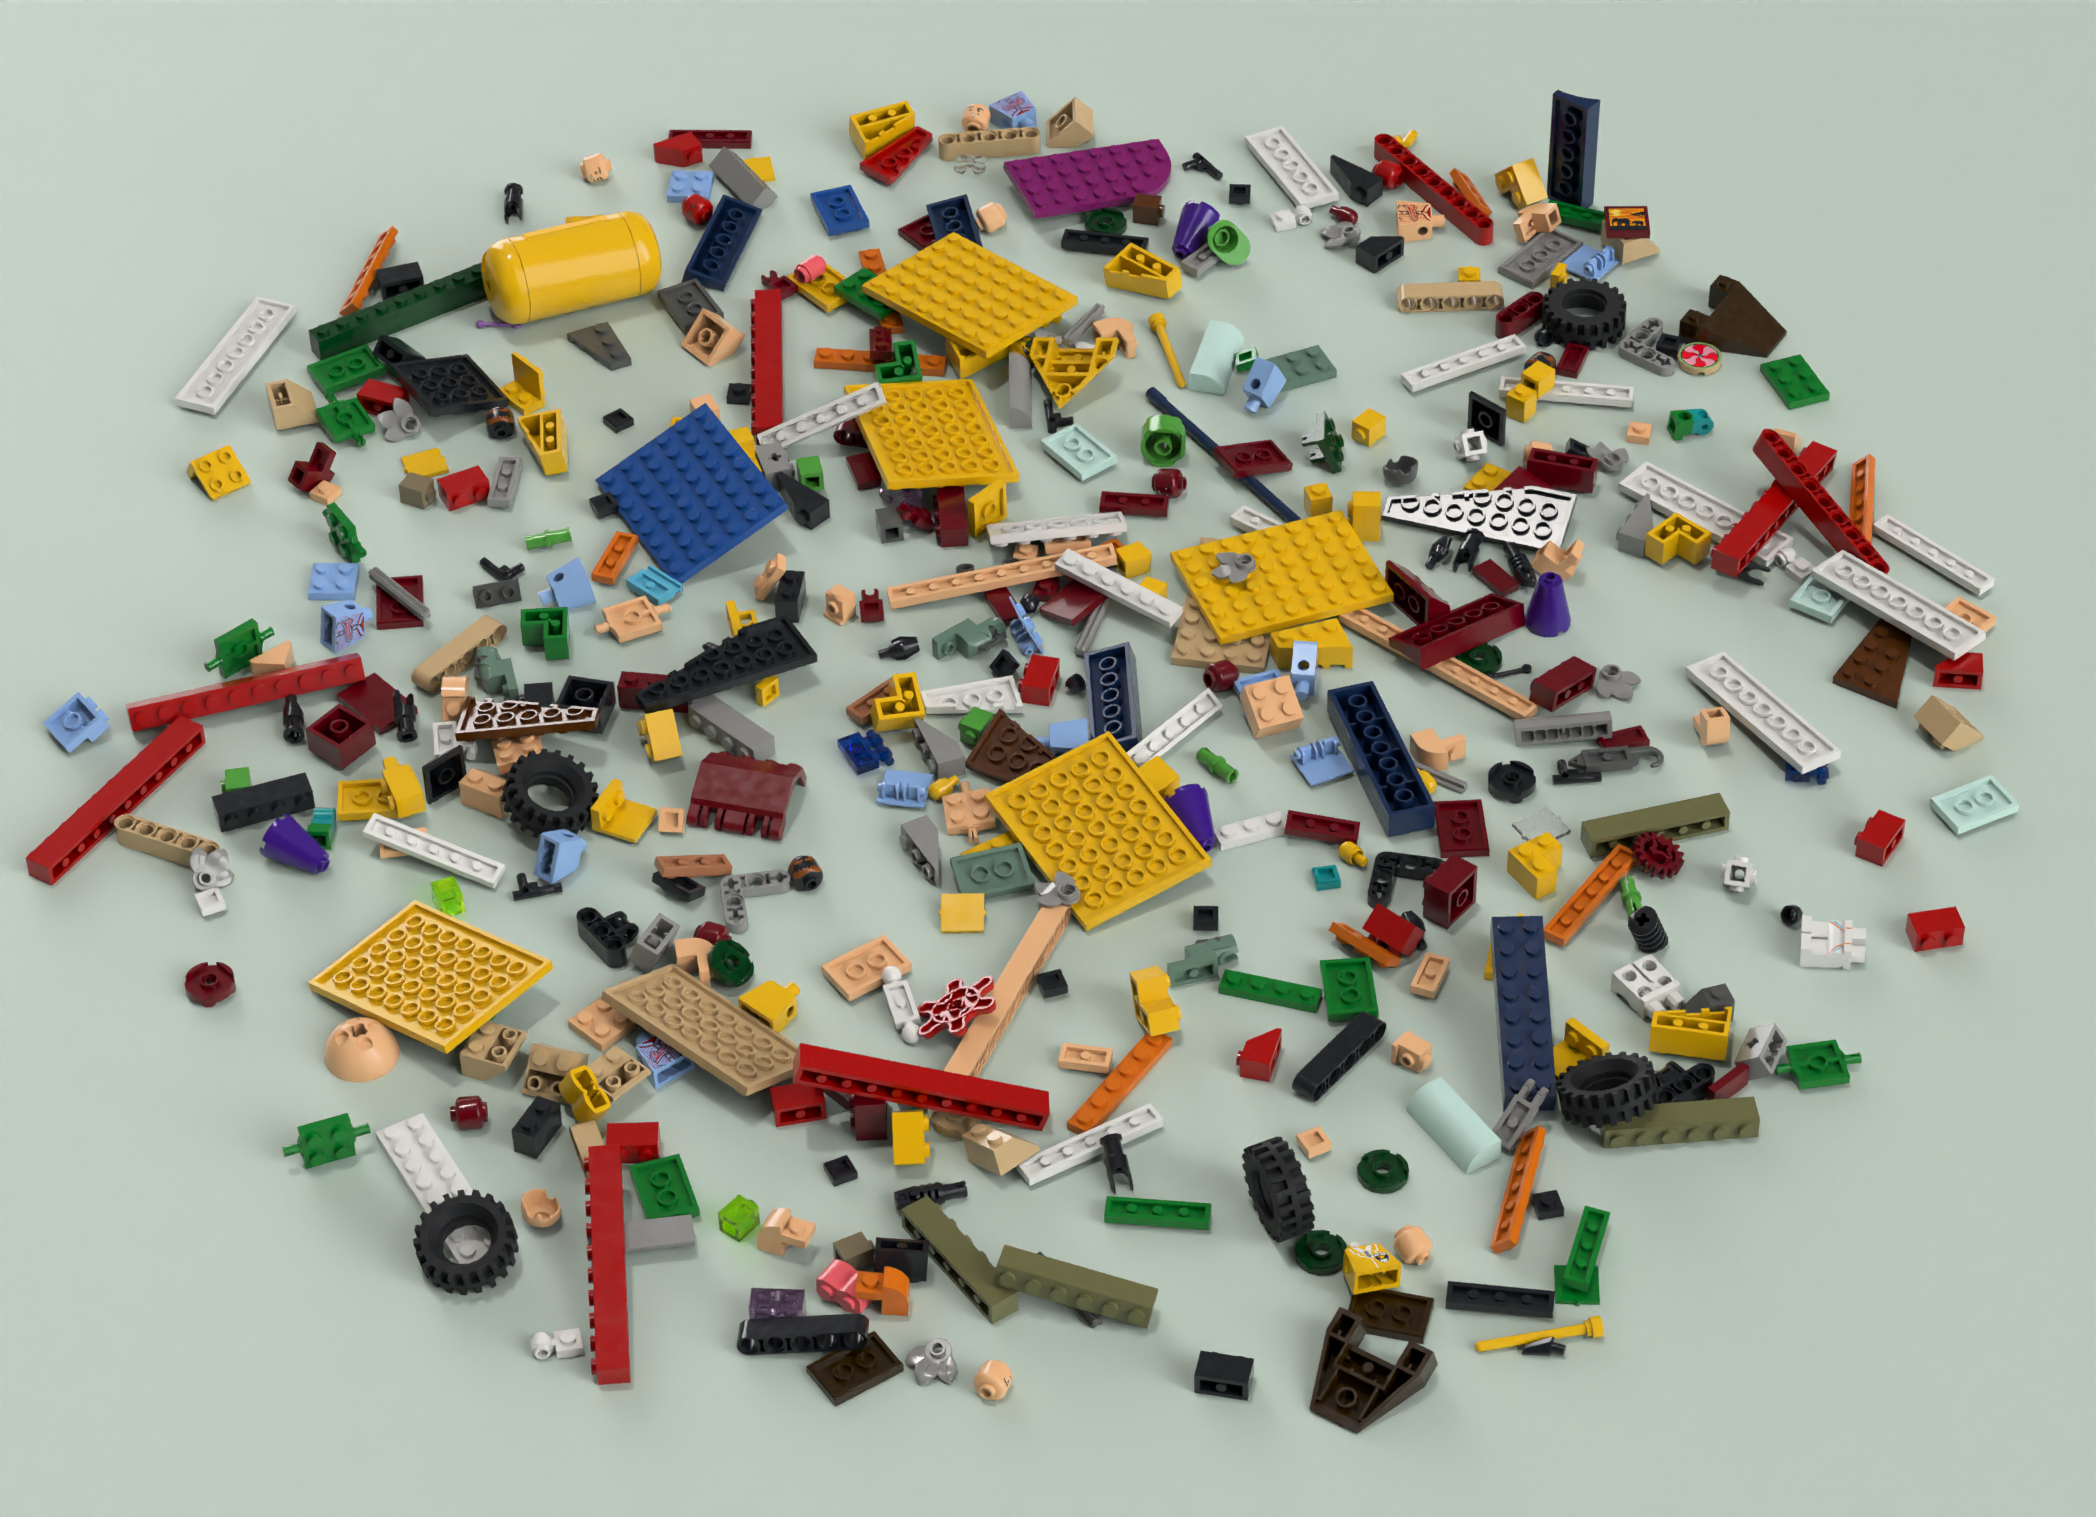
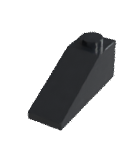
M1336 155L1330 156V174L1350 199L1368 207L1383 195L1382 177Z
M781 471L777 473L778 491L796 522L813 530L830 517L829 499Z

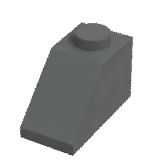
M1724 983L1701 989L1679 1010L1685 1009L1686 1013H1701V1008H1709L1710 1012L1724 1011L1725 1007H1732L1731 1022H1733L1735 1000Z

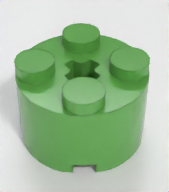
M1170 415L1148 417L1141 430V453L1143 457L1145 456L1149 463L1154 466L1169 467L1174 465L1177 460L1182 459L1186 449V430L1182 420Z

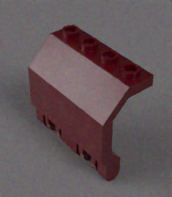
M723 751L719 753L710 752L701 761L691 794L686 824L706 828L711 813H716L714 821L715 830L720 831L722 829L725 832L742 835L746 832V835L752 836L757 821H763L760 831L761 838L767 839L769 836L771 840L781 841L786 825V812L794 784L798 780L800 786H805L807 777L804 769L794 763L785 765L771 759L762 761L747 755L738 757Z

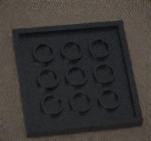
M468 354L390 363L389 372L430 417L478 412L479 410L493 409L495 407H508L509 398Z

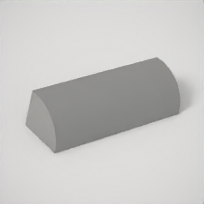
M726 147L721 149L709 165L734 193L747 204L764 209L771 205L778 197L736 153Z
M1009 352L1010 428H1032L1031 364L1023 355Z
M1610 711L1515 719L1513 721L1516 745L1528 746L1595 740L1599 737L1604 739L1612 738Z
M691 1214L624 1222L625 1253L695 1245ZM587 1239L588 1245H592V1239Z

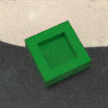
M1256 347L1235 353V364L1238 372L1251 370L1256 357H1259Z

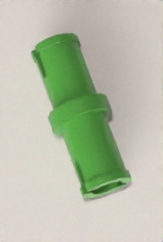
M569 527L549 531L548 529L544 530V533L524 536L527 550L544 546L551 548L554 544L572 542Z
M1202 747L1197 752L1196 759L1205 764L1211 773L1218 774L1228 783L1236 781L1239 772L1227 764L1225 758L1215 755L1207 747Z
M1627 876L1628 884H1626L1623 877L1619 881V886L1622 891V903L1626 906L1628 916L1630 917L1637 909L1642 907V897L1636 889L1634 879Z

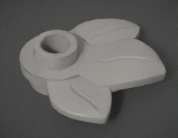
M1348 221L1339 222L1337 226H1328L1321 231L1322 236L1329 238L1324 247L1325 249L1341 247L1344 244H1355L1360 240L1361 230Z
M400 398L394 399L393 410L377 415L380 424L388 429L384 438L391 442H399L406 436H415L421 429V422L417 416L413 415L412 406ZM411 422L413 423L414 428L407 429L405 425L406 423Z
M1599 442L1595 449L1586 448L1587 454L1591 458L1599 459L1598 462L1601 463L1603 468L1610 472L1620 470L1623 463H1626L1629 458L1625 448L1611 451L1602 442Z
M1235 552L1218 553L1216 558L1221 565L1211 571V575L1218 579L1225 580L1229 578L1231 583L1241 582L1247 578L1249 573L1256 569V561L1252 555L1247 553L1239 555Z
M1608 664L1599 673L1600 680L1596 683V691L1603 698L1613 695L1619 700H1630L1633 696L1632 686L1639 684L1641 679L1633 672L1621 671L1617 665Z
M199 846L193 850L189 859V865L194 872L192 883L197 890L203 892L214 887L223 888L232 882L234 874L226 869L229 859L225 849L215 850L209 855ZM202 875L208 877V883L202 881Z
M1058 871L1054 882L1035 883L1036 892L1040 896L1037 902L1043 906L1073 905L1080 899V891L1075 885L1074 878L1064 872Z
M943 1338L932 1339L926 1346L914 1348L909 1352L905 1360L906 1364L915 1366L914 1375L918 1385H923L936 1376L946 1384H950L957 1370L956 1362L951 1357V1345ZM936 1348H942V1351L939 1353L933 1352Z

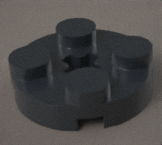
M1510 761V764L1502 765V762L1491 767L1488 772L1489 793L1501 799L1509 800L1511 803H1521L1523 798L1530 796L1536 788L1534 770L1523 762Z

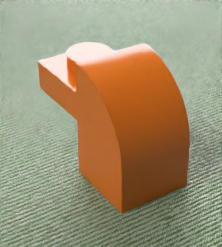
M885 1266L884 1273L857 1272L855 1299L881 1300V1314L908 1316L910 1280L902 1271Z

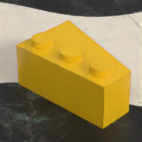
M907 100L849 116V135L864 160L915 127V113Z
M1133 243L1128 244L1103 267L1105 284L1108 287L1170 299L1183 287L1179 267Z
M945 337L946 355L960 379H964L1007 357L1010 345L985 359Z
M561 409L517 417L523 437L545 475L567 472V427Z
M1337 618L1270 633V655L1278 669H1291L1294 640L1318 642V665H1322V669H1330V665H1345V668H1352L1353 647ZM1301 662V667H1308L1309 664L1307 662Z
M1725 1007L1724 1011L1710 1012L1709 1008H1701V1013H1686L1685 1009L1654 1011L1649 1051L1660 1054L1668 1053L1685 1057L1725 1061L1732 1007Z

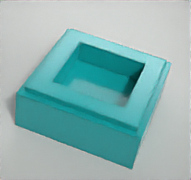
M1336 865L1312 868V877L1317 891L1341 888V880Z

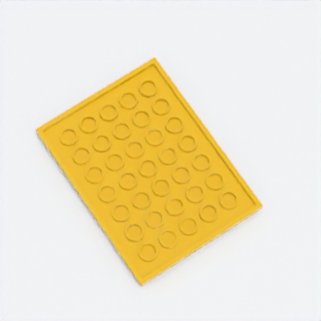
M955 232L948 234L862 285L863 293L985 359H988L1078 304L1077 296Z
M972 379L880 383L887 404L855 417L887 490L921 489L923 487L942 488L945 486L963 487L976 484L988 485L999 478L1005 481L1006 484L1019 482L1020 474ZM871 384L844 385L843 393L846 396Z
M1342 510L1170 552L1171 562L1220 645L1394 601V593ZM1235 552L1238 555L1247 553L1252 555L1256 561V569L1249 573L1247 578L1241 582L1231 583L1229 578L1224 580L1211 575V571L1221 565L1216 558L1218 553Z
M1109 731L985 794V801L1018 843L1021 842L1023 850L1048 883L1054 882L1058 871L1074 878L1075 885L1080 891V899L1077 903L1067 906L1071 907L1072 914L1085 931L1212 866V859Z
M414 900L314 977L308 984L311 991L368 1018L378 1020L385 1026L447 1054L537 981L542 979L553 969L551 960Z

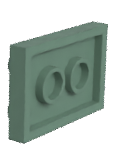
M1319 345L1265 359L1276 364L1287 380L1280 392L1337 377L1336 368Z
M1021 842L950 858V865L960 894L984 893V899L1034 888L1035 883Z

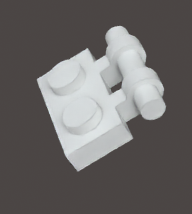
M456 721L433 723L435 758L458 745L463 746L468 760L476 758L478 745L475 741H456Z

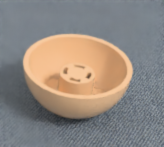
M356 1017L341 1023L332 1031L325 1045L324 1061L330 1073L339 1079L349 1082H367L380 1078L392 1070L399 1059L400 1048L390 1028L373 1018Z

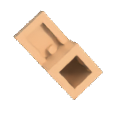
M1538 203L1518 212L1519 218L1513 223L1518 242L1521 243L1527 242L1536 232L1551 233L1562 222L1557 203Z
M1106 318L1092 323L1094 342H1096V338H1118L1117 347L1127 359L1135 357L1137 341L1133 335V324L1122 318Z
M1577 539L1564 551L1549 540L1536 552L1531 565L1540 574L1554 572L1560 575L1562 580L1569 579L1573 576L1577 564L1583 557L1581 552L1585 544Z
M468 676L443 677L441 685L442 722H459L466 698L470 696V678Z
M1723 706L1700 710V715L1693 716V725L1700 734V744L1702 746L1727 743L1729 741L1730 716Z
M1433 728L1410 734V753L1415 761L1442 771L1447 770L1448 762L1465 757L1466 739L1463 734L1441 740Z
M700 938L674 940L677 966L688 974L698 973L700 982L711 988L710 979L715 978L709 968L707 957L708 951L713 945Z
M774 1209L769 1213L758 1232V1249L783 1256L788 1245L806 1249L816 1231V1225L812 1222L791 1217V1209Z

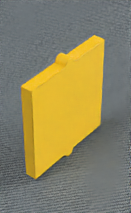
M770 156L752 157L751 159L743 160L764 182L775 181Z
M439 448L401 457L404 473L409 474L412 472L428 478L449 473L446 458L442 456Z
M984 893L941 894V910L938 911L941 917V933H984V916L987 915V911L984 910Z

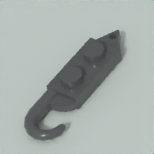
M1628 746L1587 749L1581 750V754L1570 759L1568 766L1585 770V773L1629 770L1638 765L1640 756L1651 755L1657 758L1656 762L1650 764L1651 768L1662 765L1664 755L1658 748L1652 746L1630 748Z

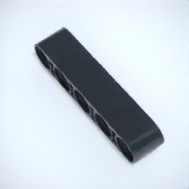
M1365 1011L1360 1012L1298 1072L1293 1080L1292 1089L1314 1102L1319 1100L1383 1037L1387 1026L1386 1023Z
M862 1314L747 1319L739 1325L737 1349L745 1355L859 1350L867 1345L869 1320Z

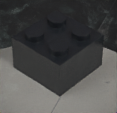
M568 675L556 704H559L560 709H568L571 706L598 708L600 718L597 728L583 732L603 734L616 704L614 682Z

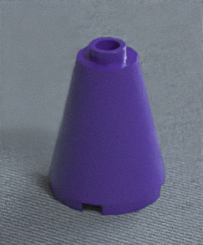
M1190 200L1183 206L1172 245V251L1177 258L1185 259L1201 248L1207 242L1208 227L1220 221V214L1209 204L1202 201L1200 204L1193 203L1195 200Z
M1546 572L1541 574L1525 613L1526 628L1527 626L1531 628L1532 633L1537 636L1556 637L1559 632L1564 631L1565 633L1568 631L1571 625V616L1561 576L1554 572Z
M1187 784L1174 790L1176 794L1170 798L1167 795L1164 797V800L1205 852H1209L1215 845L1216 839L1208 793L1199 784Z
M286 813L282 814L285 818L282 820L277 818L266 831L262 839L265 842L264 849L260 847V854L265 858L313 874L324 872L330 864L329 854L292 816Z

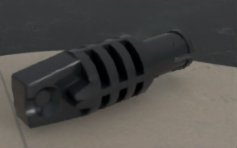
M1511 541L1507 542L1503 546V551L1508 557L1507 564L1514 578L1522 587L1535 588L1537 578L1527 556L1520 552L1514 541L1513 543Z
M961 1181L943 1185L942 1183L934 1182V1184L928 1183L927 1185L911 1186L894 1192L895 1206L897 1210H901L927 1195L934 1203L943 1205L945 1200L967 1197V1186H964L966 1182Z

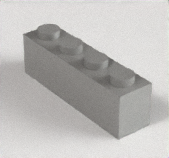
M713 694L699 698L688 706L691 726L706 734L711 740H715L727 751H731L738 757L747 755L762 761L776 754L775 740L772 734Z

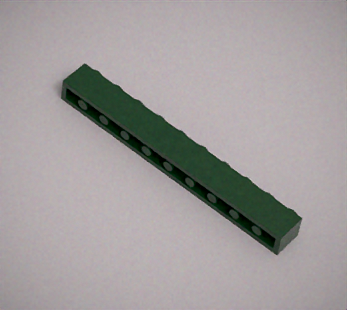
M481 263L308 330L311 351L321 361L376 341L381 334L389 336L487 297L482 280Z

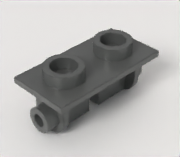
M518 578L472 586L476 609L522 601Z

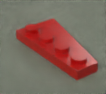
M919 126L914 127L860 162V170L891 186L933 141L932 133Z

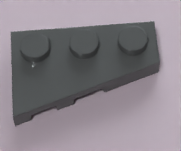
M608 322L567 333V340L569 342L580 345L582 351L585 353L587 351L594 355L596 361L611 371L632 365L631 357Z

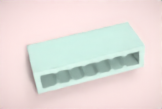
M1209 321L1189 373L1190 391L1224 396L1236 365L1235 353L1240 352L1244 344L1243 335L1235 326L1221 321Z
M1442 1077L1428 1082L1413 1094L1408 1102L1406 1111L1466 1175L1500 1158V1138Z

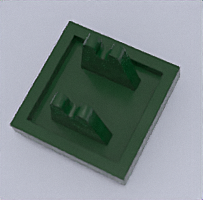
M1325 410L1316 413V429L1302 435L1303 441H1301L1303 447L1318 445L1319 448L1310 452L1312 456L1310 461L1312 463L1326 460L1333 474L1341 472L1342 461H1344L1342 447H1344L1343 437L1341 434H1337L1335 423L1332 418H1328Z

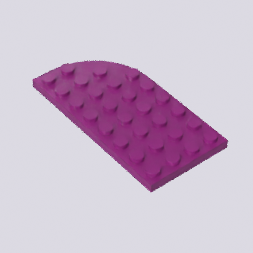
M1150 139L1147 141L1004 162L1003 169L1033 218L1037 219L1133 204L1137 193L1157 195L1166 187L1169 181L1171 160L1160 140Z

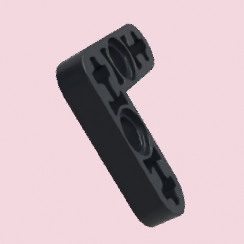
M1380 852L1375 857L1369 883L1368 905L1373 909L1377 903L1387 907L1390 903L1395 877L1424 881L1428 875H1432L1436 871L1433 869H1438L1443 860L1435 857L1404 853ZM1408 864H1413L1416 866V868L1408 869L1404 866ZM1379 878H1385L1388 881L1385 883H1380L1376 880ZM1378 892H1382L1380 898H1377Z

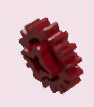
M1652 831L1650 835L1644 832L1642 836H1638L1631 848L1633 852L1631 858L1637 859L1635 865L1642 866L1643 873L1649 871L1652 878L1656 874L1661 880L1664 879L1665 875L1671 879L1673 875L1678 874L1685 861L1682 859L1684 852L1678 851L1680 845H1673L1672 838L1665 839L1663 833L1657 836L1655 831Z

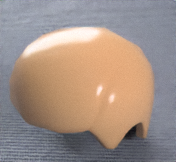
M545 1189L530 1190L524 1193L521 1199L522 1218L529 1225L545 1228L550 1227L559 1220L561 1207L557 1197H554V1199L549 1198Z

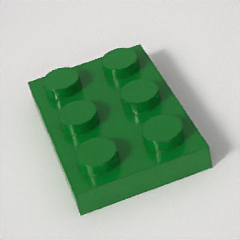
M865 267L834 286V294L879 320L896 311L862 292V285L878 276Z
M367 344L307 365L308 374L325 395L327 393L330 394V392L334 394L363 383L368 379H375L386 374L385 366L372 354V350Z
M1801 354L1760 364V372L1788 410L1829 400V391Z
M1370 957L1320 960V974L1328 1021L1353 1020L1362 1011L1378 1018L1379 1010Z
M680 1154L629 1166L630 1176L646 1220L690 1214L692 1218L700 1216L699 1206Z

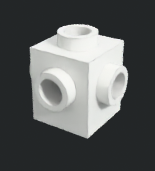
M1474 428L1462 430L1461 435L1455 437L1453 447L1459 459L1466 458L1467 462L1480 460V455L1487 453L1488 444L1483 430L1475 432Z
M1734 856V860L1728 859L1727 864L1722 865L1720 878L1724 879V884L1729 885V890L1744 892V888H1750L1751 884H1755L1757 869H1753V863H1748L1749 858ZM1737 870L1744 871V877L1742 879H1737L1735 877V872Z

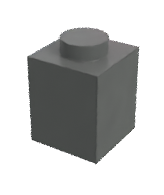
M898 506L875 509L876 528L881 544L904 540L903 522L900 512L896 510Z

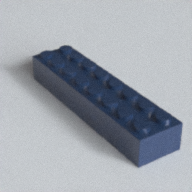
M1369 681L1328 690L1327 712L1387 836L1392 837L1434 828L1435 804L1374 682Z
M1543 916L1492 917L1490 940L1503 1112L1529 1078L1535 1081V1085L1525 1099L1531 1103L1537 1092L1542 1087H1545L1549 1090V1093L1538 1107V1111H1555L1557 1093Z

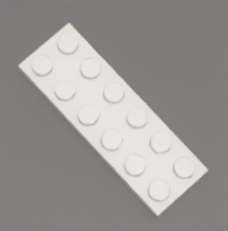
M1283 126L1245 136V144L1296 206L1305 205L1310 209L1339 200L1338 191Z
M1121 511L986 524L987 537L990 544H994L995 547H1004L1008 543L1017 542L1019 545H1026L1034 540L1047 543L1052 542L1055 538L1074 540L1076 536L1096 538L1099 537V534L1106 533L1109 536H1118L1122 532H1127V522Z

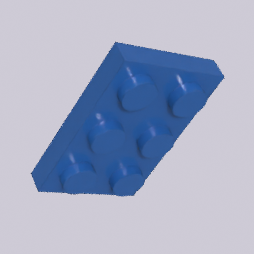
M851 185L810 193L811 202L829 236L870 227L869 219Z

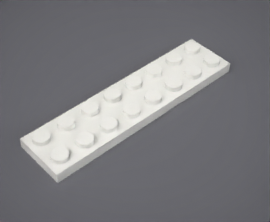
M257 296L174 398L175 405L215 415L295 315L296 305Z
M1647 461L1619 483V491L1638 501H1641L1646 493L1650 494L1651 508L1668 517L1676 512L1711 532V539L1718 543L1721 542L1725 534L1730 533L1733 525L1739 523L1745 513ZM1778 530L1752 561L1768 567L1775 561V555L1778 554V550L1783 547L1793 546L1794 538Z
M1844 550L1812 569L1811 577L1954 661L1986 639L1985 631Z
M1724 651L1686 667L1685 675L1801 774L1841 758V750Z
M423 1113L375 1132L377 1141L423 1212L429 1214L432 1211L429 1204L435 1201L439 1205L444 1201L442 1195L447 1193L450 1198L458 1196L457 1190H464L465 1195H472V1188ZM477 1225L463 1226L453 1231L447 1237L444 1246L455 1263L469 1264L479 1260L487 1253L491 1245V1236L483 1227Z

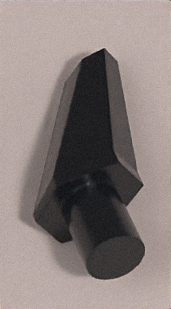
M1554 1337L1526 1344L1522 1355L1550 1356L1552 1352L1564 1356L1566 1345L1554 1342Z

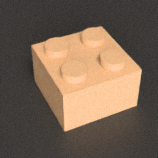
M1289 675L1246 685L1239 696L1254 739L1297 729L1304 719Z

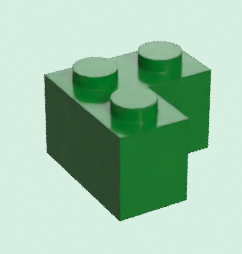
M915 339L893 342V362L875 365V382L900 383L922 381Z
M568 607L521 609L520 626L523 646L544 644L546 660L569 659L570 625Z

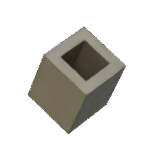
M410 472L398 485L400 501L404 504L424 510L436 497L434 480Z
M862 1231L833 1242L834 1260L844 1261L856 1271H864L874 1267L875 1246L872 1240L866 1239Z

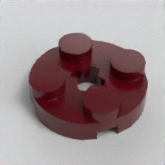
M208 962L200 963L192 967L185 976L186 981L184 984L187 996L191 1000L201 1003L204 1007H213L217 1002L226 999L236 990L232 969L221 962H216V965H208Z

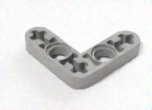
M1652 317L1646 319L1620 341L1618 355L1621 358L1662 377L1673 375L1675 370V360L1672 357L1649 347L1663 333V321L1659 318Z
M771 870L730 875L720 881L725 925L730 933L740 934L748 928L744 898L782 894L790 890L791 877L787 871ZM754 882L761 883V885L758 887L750 886V884ZM729 887L734 888V893H730ZM732 902H737L740 904L737 907L728 906V904ZM738 916L739 922L735 923L733 917Z

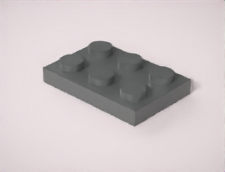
M697 278L657 291L658 299L685 333L689 332L703 308L724 318V312Z

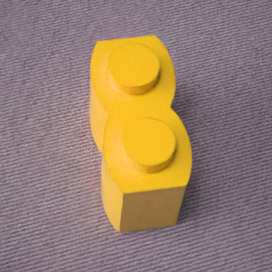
M585 1064L570 1070L559 1083L560 1093L565 1101L572 1106V1112L579 1123L591 1120L598 1122L611 1108L608 1096L598 1087L594 1073Z

